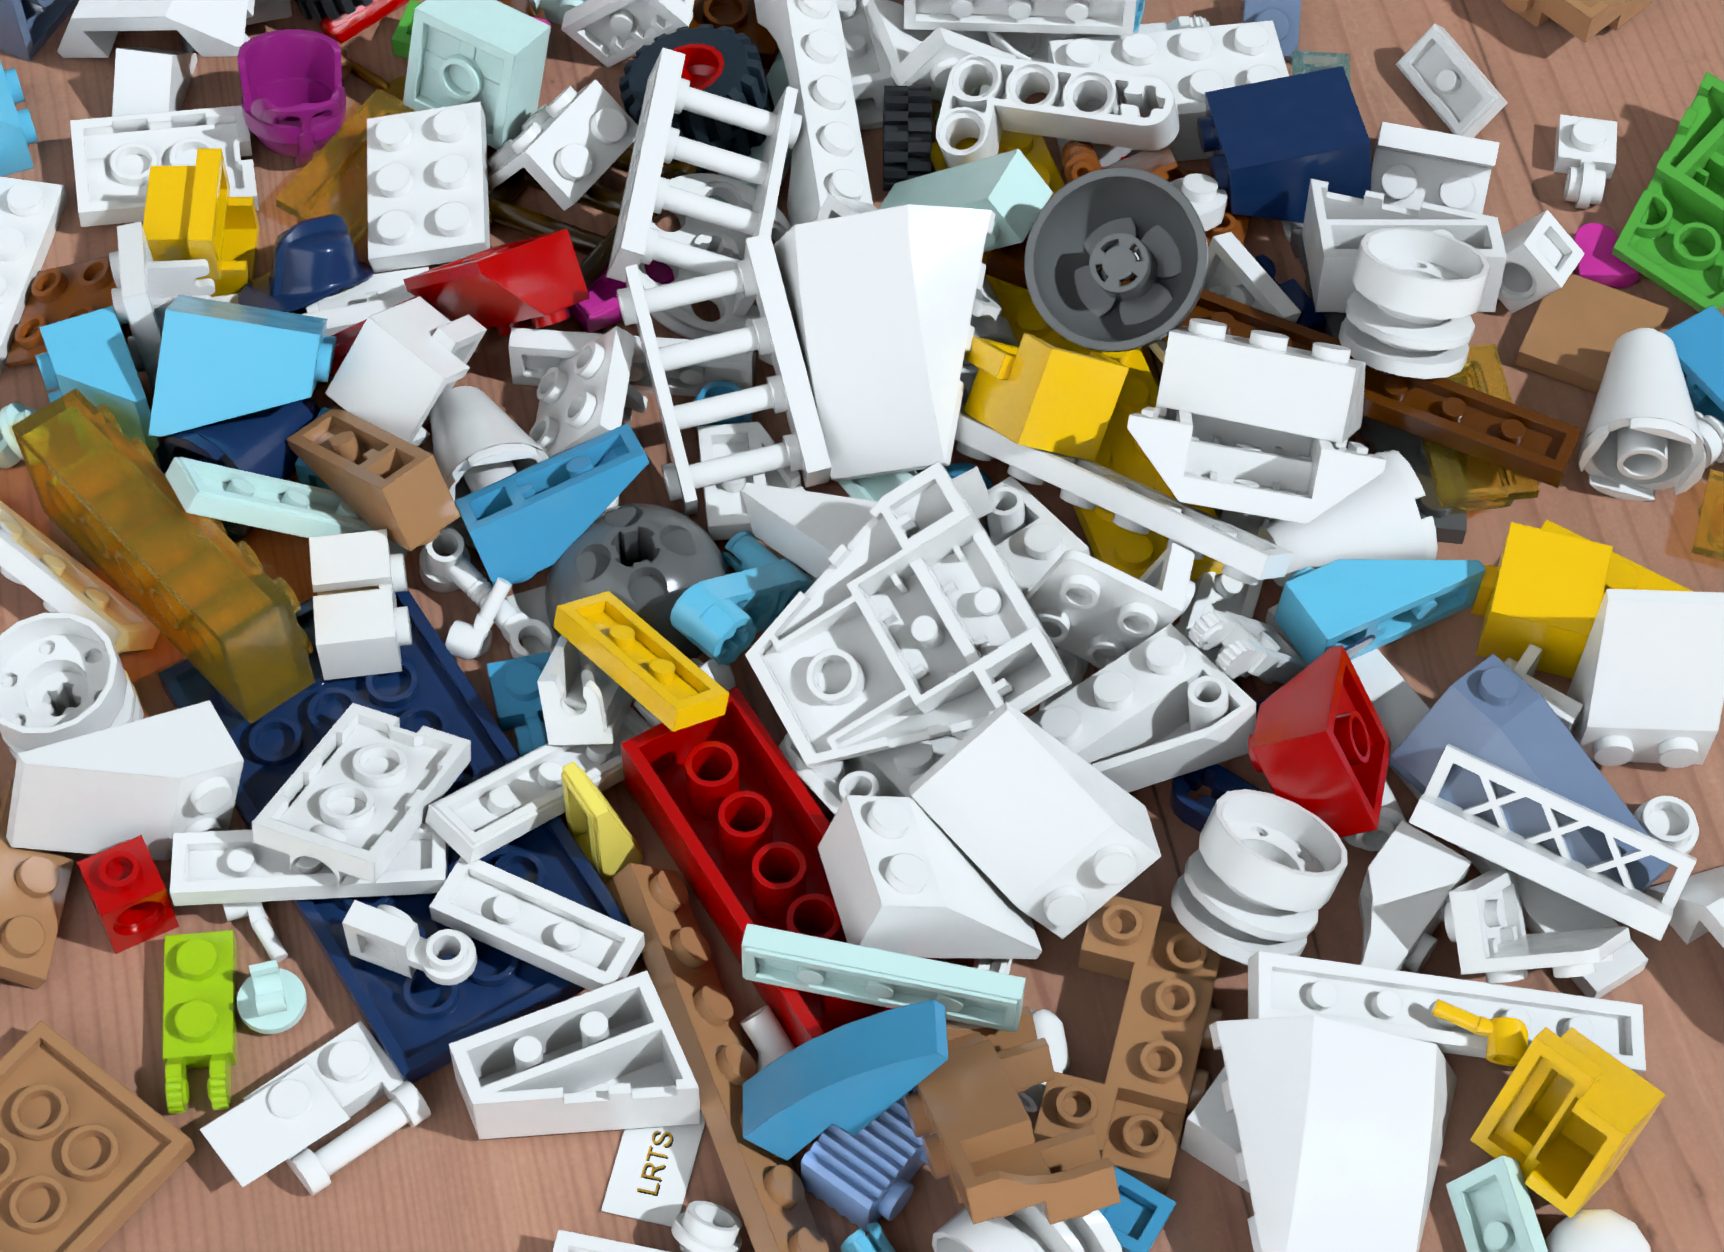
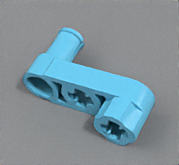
M749 531L737 533L726 544L725 549L733 553L735 557L729 552L722 553L726 565L732 567L737 572L693 584L676 601L670 616L671 625L708 657L714 659L718 665H728L734 662L751 645L757 632L767 630L800 591L804 594L815 582L813 578L789 559L783 558L780 560L756 540L755 536Z

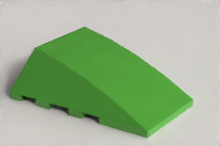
M1706 72L1690 108H1687L1667 151H1664L1656 166L1653 178L1647 189H1644L1612 251V255L1698 312L1712 305L1718 311L1724 309V82L1709 72Z

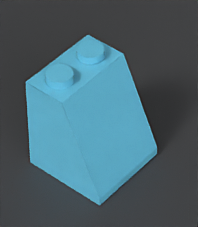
M179 294L165 310L148 435L163 437L310 398L317 382H328L329 373L331 374L337 337L325 335L328 319Z

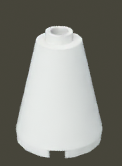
M1651 328L1634 329L1621 335L1614 342L1579 450V467L1581 472L1584 469L1589 474V484L1597 491L1616 499L1639 502L1655 500V491L1674 487V496L1681 494L1701 480L1706 468V448L1674 342L1664 333Z
M459 386L444 392L438 397L430 411L434 458L454 503L457 499L551 458L483 391L476 387ZM461 515L446 526L458 531L468 546L476 548Z
M1391 450L1375 453L1374 455H1380L1386 459L1384 473L1308 524L1273 518L1259 528L1258 537L1294 553L1285 577L1272 578L1277 585L1284 586L1285 582L1294 573L1303 568L1313 567L1317 569L1338 559L1436 560L1438 546L1433 516L1421 519L1415 499L1426 496L1410 463L1399 451Z

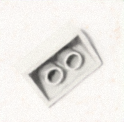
M1190 318L1189 327L1180 326L1169 331L1156 406L1341 444L1361 428L1366 362L1349 359L1350 348L1321 342H1314L1312 351L1288 347V336L1261 330H1252L1250 339L1227 335L1226 324L1200 318Z

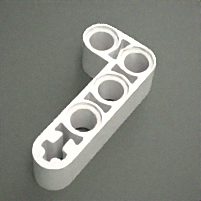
M970 54L956 62L949 74L936 126V139L948 168L997 155L1003 130L1151 151L1165 148L1175 140L1179 132V117L1170 86L1163 80L1154 77L987 54ZM979 85L991 86L986 93L980 96L968 95L974 87ZM1043 92L1048 94L1039 103H1024L1025 99L1034 93ZM1100 100L1105 102L1100 109L1094 112L1081 110L1090 101ZM974 137L978 139L968 149H955L956 144L965 138Z

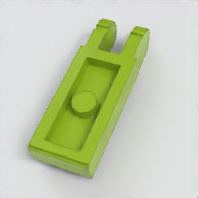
M233 930L165 935L163 1061L165 1064V1093L169 1114L185 1113L187 1111L186 1108L190 1096L188 1069L209 1067L210 1078L207 1082V1089L213 1110L230 1109L231 1065H237V941Z

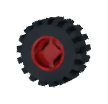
M700 24L698 28L691 29L686 26L677 28V32L669 35L664 33L654 38V43L643 45L635 52L637 58L627 62L623 68L625 75L619 81L620 96L625 111L638 125L648 77L664 47L686 54L681 78L690 80L689 87L773 112L775 109L756 45H752L750 38L744 33L735 34L734 28L727 26L714 29L712 24ZM682 110L680 115L674 113L671 127L680 130L679 136L744 156H749L751 154L750 149L760 146L766 139L764 134L686 110ZM672 159L671 162L676 163L678 160ZM696 166L695 173H707L708 169Z

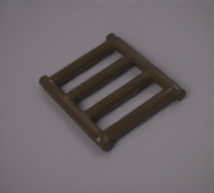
M627 148L611 167L628 172L633 149ZM681 161L671 162L670 164L663 162L661 177L670 180L678 176L694 174L696 166ZM523 167L488 194L489 227L493 223H497L531 236H538L567 228L574 250L587 255L579 266L587 290H589L608 269L617 224L606 236H602L512 204L528 186L545 191ZM593 184L576 203L619 217L624 194ZM653 212L652 220L658 215L657 213Z

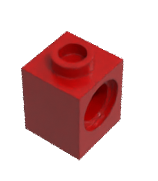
M142 835L77 862L92 903L115 954L179 927L167 889Z

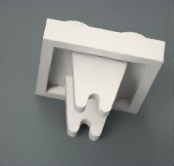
M140 221L117 226L118 251L109 253L110 266L117 288L111 289V294L119 324L129 323L133 336L128 337V347L137 373L146 371L154 394L166 308L179 294L212 300L210 295L215 293V282L210 278L196 279L209 274V263L205 259L154 261Z
M616 326L596 341L587 342L572 358L559 367L550 368L544 374L537 388V398L540 401L536 422L529 433V437L550 457L620 427L622 422H631L633 410L639 413L646 411L648 399L629 384L636 342L635 336Z

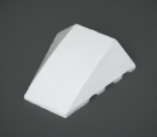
M79 0L57 52L63 58H109L118 31L177 30L201 57L237 56L240 47L250 40L245 34L246 18L253 17L255 0Z
M907 204L797 224L773 245L832 466L831 480L839 482L927 469L938 461L943 466H950L965 383L960 381L965 353L971 352L975 328L970 325L976 291H982L986 265L982 263L986 235H992L996 215L993 211Z
M1148 406L1142 409L1141 414L1133 413L1129 415L1127 429L1179 502L1308 524L1384 473L1386 459L1380 455L1368 454L1369 448L1361 443L1349 442L1347 449V440L1341 444L1156 406V408Z
M1317 1015L1216 1021L1209 1025L1214 1050L1222 1049L1228 1079L1221 1083L1226 1113H1234L1242 1150L1235 1154L1240 1183L1249 1185L1254 1216L1247 1219L1253 1251L1419 1252L1458 1079L1438 1045Z

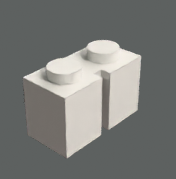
M387 529L309 537L313 592H317V596H313L315 639L324 680L401 672L400 646L412 645L408 606L397 607L396 592L407 591V577L403 553L391 554Z

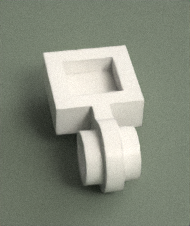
M1560 114L1555 137L1554 172L1567 174L1564 201L1575 202V208L1587 210L1590 204H1601L1605 180L1611 179L1616 165V121Z
M354 900L342 922L350 955L412 978L416 969L424 971L426 976L437 984L456 985L466 980L475 970L477 964L476 948L469 936L458 930L444 929L425 939L420 937L417 923L413 922L406 913L393 906L379 905L375 908ZM446 955H457L455 958L450 960L441 959Z

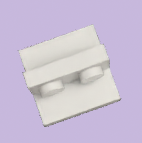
M1382 122L1378 129L1374 149L1375 154L1371 169V191L1385 194L1383 201L1385 204L1420 211L1422 202L1483 214L1491 170L1495 167L1500 143Z

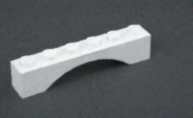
M754 0L758 23L770 32L780 49L785 63L789 87L798 89L794 113L802 115V123L797 141L792 148L791 175L787 198V210L791 227L797 224L814 222L828 193L873 205L838 0Z
M1402 820L1369 865L1360 891L1358 903L1363 928L1360 965L1407 971L1409 969L1414 973H1419L1437 945L1438 939L1431 935L1441 920L1445 922L1444 912L1447 902L1450 901L1449 892L1464 884L1472 861ZM1224 1067L1187 1118L1180 1148L1250 1193L1249 1185L1240 1183L1235 1154L1242 1150L1235 1114L1226 1113L1221 1083L1228 1079Z

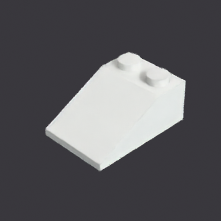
M1606 590L1567 692L1568 697L1584 705L1572 736L1592 761H1596L1604 766H1619L1628 762L1661 763L1669 768H1684L1693 764L1703 765L1718 733L1724 703V592Z
M210 700L20 752L17 755L6 838L10 846L14 848L97 854L142 835L152 859L168 860L172 858L173 833L229 831L244 759Z
M1004 702L909 787L910 796L1017 908L1061 939L1069 935L1161 857L1146 806L1008 702Z
M845 796L819 843L818 850L847 943L921 958L1037 959L1042 949L1030 916L1017 908L914 799L892 796Z

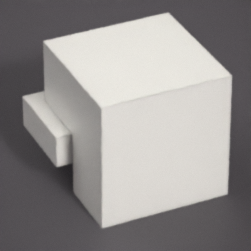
M420 296L368 316L325 394L347 412L418 447L424 444L430 435L423 427L431 423L430 411L440 395L452 389L456 381L466 375L470 368L466 364L487 329L469 314L450 321Z

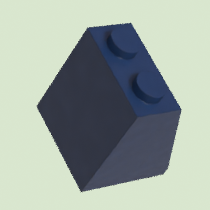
M1343 66L1205 92L1206 117L1197 118L1200 145L1203 153L1213 152L1214 156L1209 157L1211 177L1216 180L1218 184L1217 189H1224L1226 191L1232 214L1304 224L1310 178L1329 182L1327 192L1364 199L1366 190L1371 191V142Z

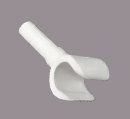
M498 577L484 605L477 614L474 625L459 620L453 623L445 644L452 656L471 660L481 657L488 652L492 642V631L490 628L494 623L493 619L512 586L510 582Z
M262 902L223 904L228 922L249 916L252 929L271 960L277 959L279 963L288 956V953L268 922V916L264 911Z

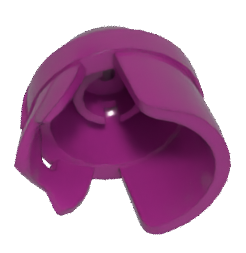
M286 29L260 34L245 42L240 47L237 55L242 90L241 104L245 123L248 129L269 150L282 156L293 158L296 167L310 165L313 154L327 146L345 121L346 95L345 88L342 87L340 46L331 37L309 30Z

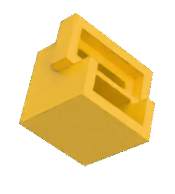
M222 148L197 149L196 166H150L143 229L154 261L205 259L209 263V274L196 279L210 278L214 280L215 293L210 296L237 294L255 278L260 227L253 197H229L230 184Z
M1024 333L1019 347L973 336L971 352H966L964 359L979 369L963 412L1018 445L1095 462L1129 368L1103 353L1091 350L1089 356L1054 347L1036 336Z
M1511 522L1503 543L1498 567L1485 564L1486 571L1473 602L1471 613L1484 616L1475 655L1488 658L1495 654L1503 662L1509 657L1518 662L1532 643L1543 649L1536 670L1573 679L1605 595L1604 587L1613 546Z
M1545 1027L1531 1042L1470 1140L1495 1159L1503 1155L1518 1160L1525 1180L1524 1184L1572 1219L1613 1175L1666 1094L1573 1027L1561 1037Z

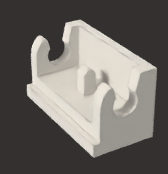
M560 636L537 681L549 745L613 744L633 697L564 636Z

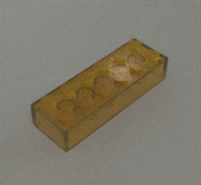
M75 388L11 426L43 512L250 724L315 682L308 655L313 652V647L308 636L297 622L295 613L301 610V606L288 583L281 577L272 580L263 571L261 562L251 547L244 541L235 544L227 536L226 530L219 519L186 513L165 474L157 468L149 449L138 437L129 440L122 433L118 421L107 406L100 404L95 407Z

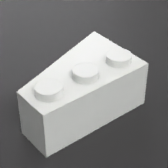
M1310 178L1302 236L1315 312L1346 313V302L1350 295L1357 291L1352 276L1361 240L1366 233L1380 228L1394 227L1423 229L1451 236L1473 246L1486 256L1490 270L1482 302L1477 312H1495L1507 259L1498 217L1422 202L1420 211L1383 203L1385 195L1383 193L1366 190L1364 199L1327 192L1329 182Z
M647 970L449 1044L456 1082L479 1139L701 1124L699 1087Z

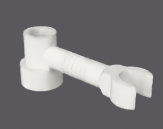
M445 527L435 540L423 547L419 558V572L424 584L430 589L441 593L453 592L460 588L481 609L493 586L470 563V555L464 545L461 534L455 529ZM447 553L450 556H440L439 554ZM504 599L493 620L494 624L501 630L503 637L510 643L512 657L519 658L530 655L526 648L519 643L523 637L529 635L539 638L546 647L551 648L552 634L549 627L538 619H530L525 613L518 612Z

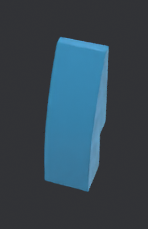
M933 999L868 1016L813 1038L774 1060L743 1083V1138L788 1161L832 1124L856 1135L948 1060L945 1005Z

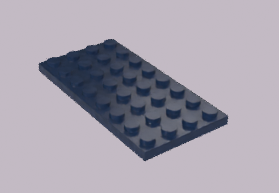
M408 589L404 592H396L397 607L408 606L412 645L400 646L401 672L324 680L316 648L313 598L158 673L162 688L175 709L210 700L244 759L234 806L248 830L252 829V821L352 703L399 717L400 728L415 733L424 725L471 740V761L442 798L520 758ZM559 816L479 859L631 927L630 922ZM449 844L448 876L461 857ZM437 893L291 900L374 1038L391 1060L403 1082L407 1080L413 1084L451 1063L450 1043L563 1002L585 990V988L472 937L470 938L476 948L477 964L473 973L466 980L456 985L437 984L430 980L424 971L416 969L413 977L410 978L350 955L342 922L354 900L375 908L379 905H389L403 911L413 922L417 923L420 937L428 939L440 930L452 929L431 919L429 906ZM640 953L636 962L643 958L642 953ZM446 955L441 959L450 960L455 958L457 955Z

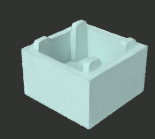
M425 0L414 11L403 105L416 111L481 102L486 115L487 145L498 150L508 140L511 139L513 141L523 131L521 129L522 124L538 109L551 26L497 0Z

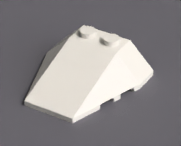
M940 461L883 495L869 511L872 516L846 546L842 543L828 558L831 562L830 565L804 594L800 591L745 654L801 757L809 768L976 728L1004 702H1008L1023 714L1072 684L1052 641L987 532Z

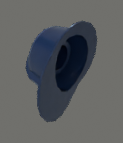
M330 214L308 219L278 235L274 246L271 271L247 284L238 294V303L240 305L283 312L294 311L316 303L343 288L366 282L373 276V270L370 265L357 260L353 240L348 233L346 222L341 216Z

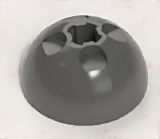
M1116 167L1096 170L1080 176L1062 187L1039 212L1029 233L1025 250L1026 284L1031 299L1042 318L1057 333L1071 342L1102 352L1137 350L1150 346L1168 336L1169 331L1178 328L1195 308L1204 289L1208 271L1207 238L1202 222L1191 202L1177 187L1156 174L1135 168ZM1134 253H1136L1139 256L1140 261H1138ZM1134 275L1137 276L1134 281L1122 286V282L1131 279Z
M631 503L605 509L589 528L568 547L558 561L550 566L545 590L546 611L553 631L560 638L561 634L553 628L558 605L610 591L689 659L697 658L703 651L671 625L670 616L672 609L684 591L693 584L728 575L729 571L724 557L713 539L702 527L687 516L670 508L654 504Z

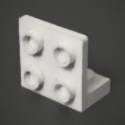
M587 0L565 12L561 30L609 68L629 57H636L635 52L643 45L654 43V38L664 33L669 35L677 32V28L689 27L693 18L694 0Z

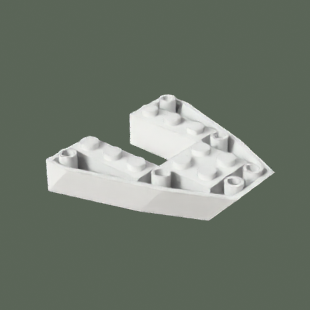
M1012 476L988 490L996 510L978 520L1025 597L1064 552L1079 550L1090 556L1089 547ZM1171 623L1029 717L1030 720L1128 793L1248 754V738L1250 734L1254 733L1257 720L1256 702ZM975 728L812 768L805 764L788 732L780 743L779 749L798 776L836 814L846 795L909 797L913 799L910 796L909 787Z

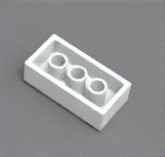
M1273 20L1133 33V35H1108L1049 41L1048 63L1149 76L1163 80L1170 86L1179 117V132L1175 140L1169 144L1176 161L1207 159L1214 156L1212 151L1203 153L1197 128V118L1206 117L1205 92L1289 76ZM1100 100L1090 101L1081 110L1094 112L1100 109L1105 102ZM1057 138L1060 155L1063 146L1070 141L1069 139ZM1091 143L1096 151L1101 167L1119 162L1121 157L1133 156L1145 151Z

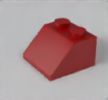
M567 228L494 246L403 279L409 293L414 296L421 295L427 303L447 317L456 320L469 314L486 329L496 327L498 336L510 334L511 327L529 328L533 326L531 319H533L535 328L564 321L570 318L567 307L590 299Z
M1335 646L1329 648L1260 704L1254 733L1250 734L1248 738L1249 757L1254 769L1258 773L1264 772L1274 791V795L1292 801L1318 816L1338 834L1339 838L1377 830L1392 742L1344 646Z

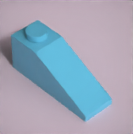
M1338 559L1317 569L1306 567L1294 573L1283 586L1274 620L1307 665L1311 664L1331 647L1343 645L1346 648L1362 638L1375 635L1374 641L1350 659L1353 660L1471 607L1486 569L1479 560Z

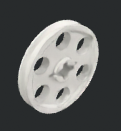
M694 173L672 178L669 186L705 197L718 196L725 199L729 204L753 210L756 189L737 179L717 174ZM777 206L771 238L775 242L792 228ZM675 212L672 213L677 216L681 224V229L678 231H663L655 225L653 220L651 221L650 227L658 229L660 237L700 249L712 250L717 254L740 261L744 258L748 234ZM640 263L638 270L644 290L666 285L657 283L649 278L645 271V264ZM667 264L674 274V281L670 283L704 276ZM737 293L710 300L717 305L721 319L714 322H707L696 316L691 304L650 314L666 328L692 340L744 328L747 318L760 317L758 307L753 304L745 317L733 314Z

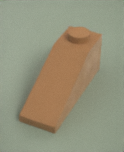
M337 406L286 439L290 449L373 530L387 529L388 539L409 551L432 542L440 535L443 528L460 517L433 454Z

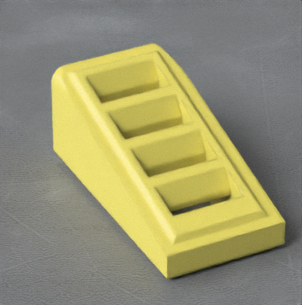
M574 761L563 766L561 777L568 831L602 882L605 883L612 879L629 863L640 864L644 858L642 848L597 786Z

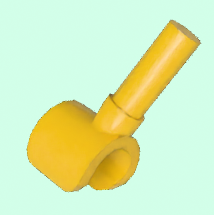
M1436 1000L1431 1015L1468 1030L1474 1035L1487 1037L1486 1060L1499 1065H1518L1528 1047V1030L1521 1020L1510 1017L1491 1019L1484 1016L1479 1017L1443 1000Z

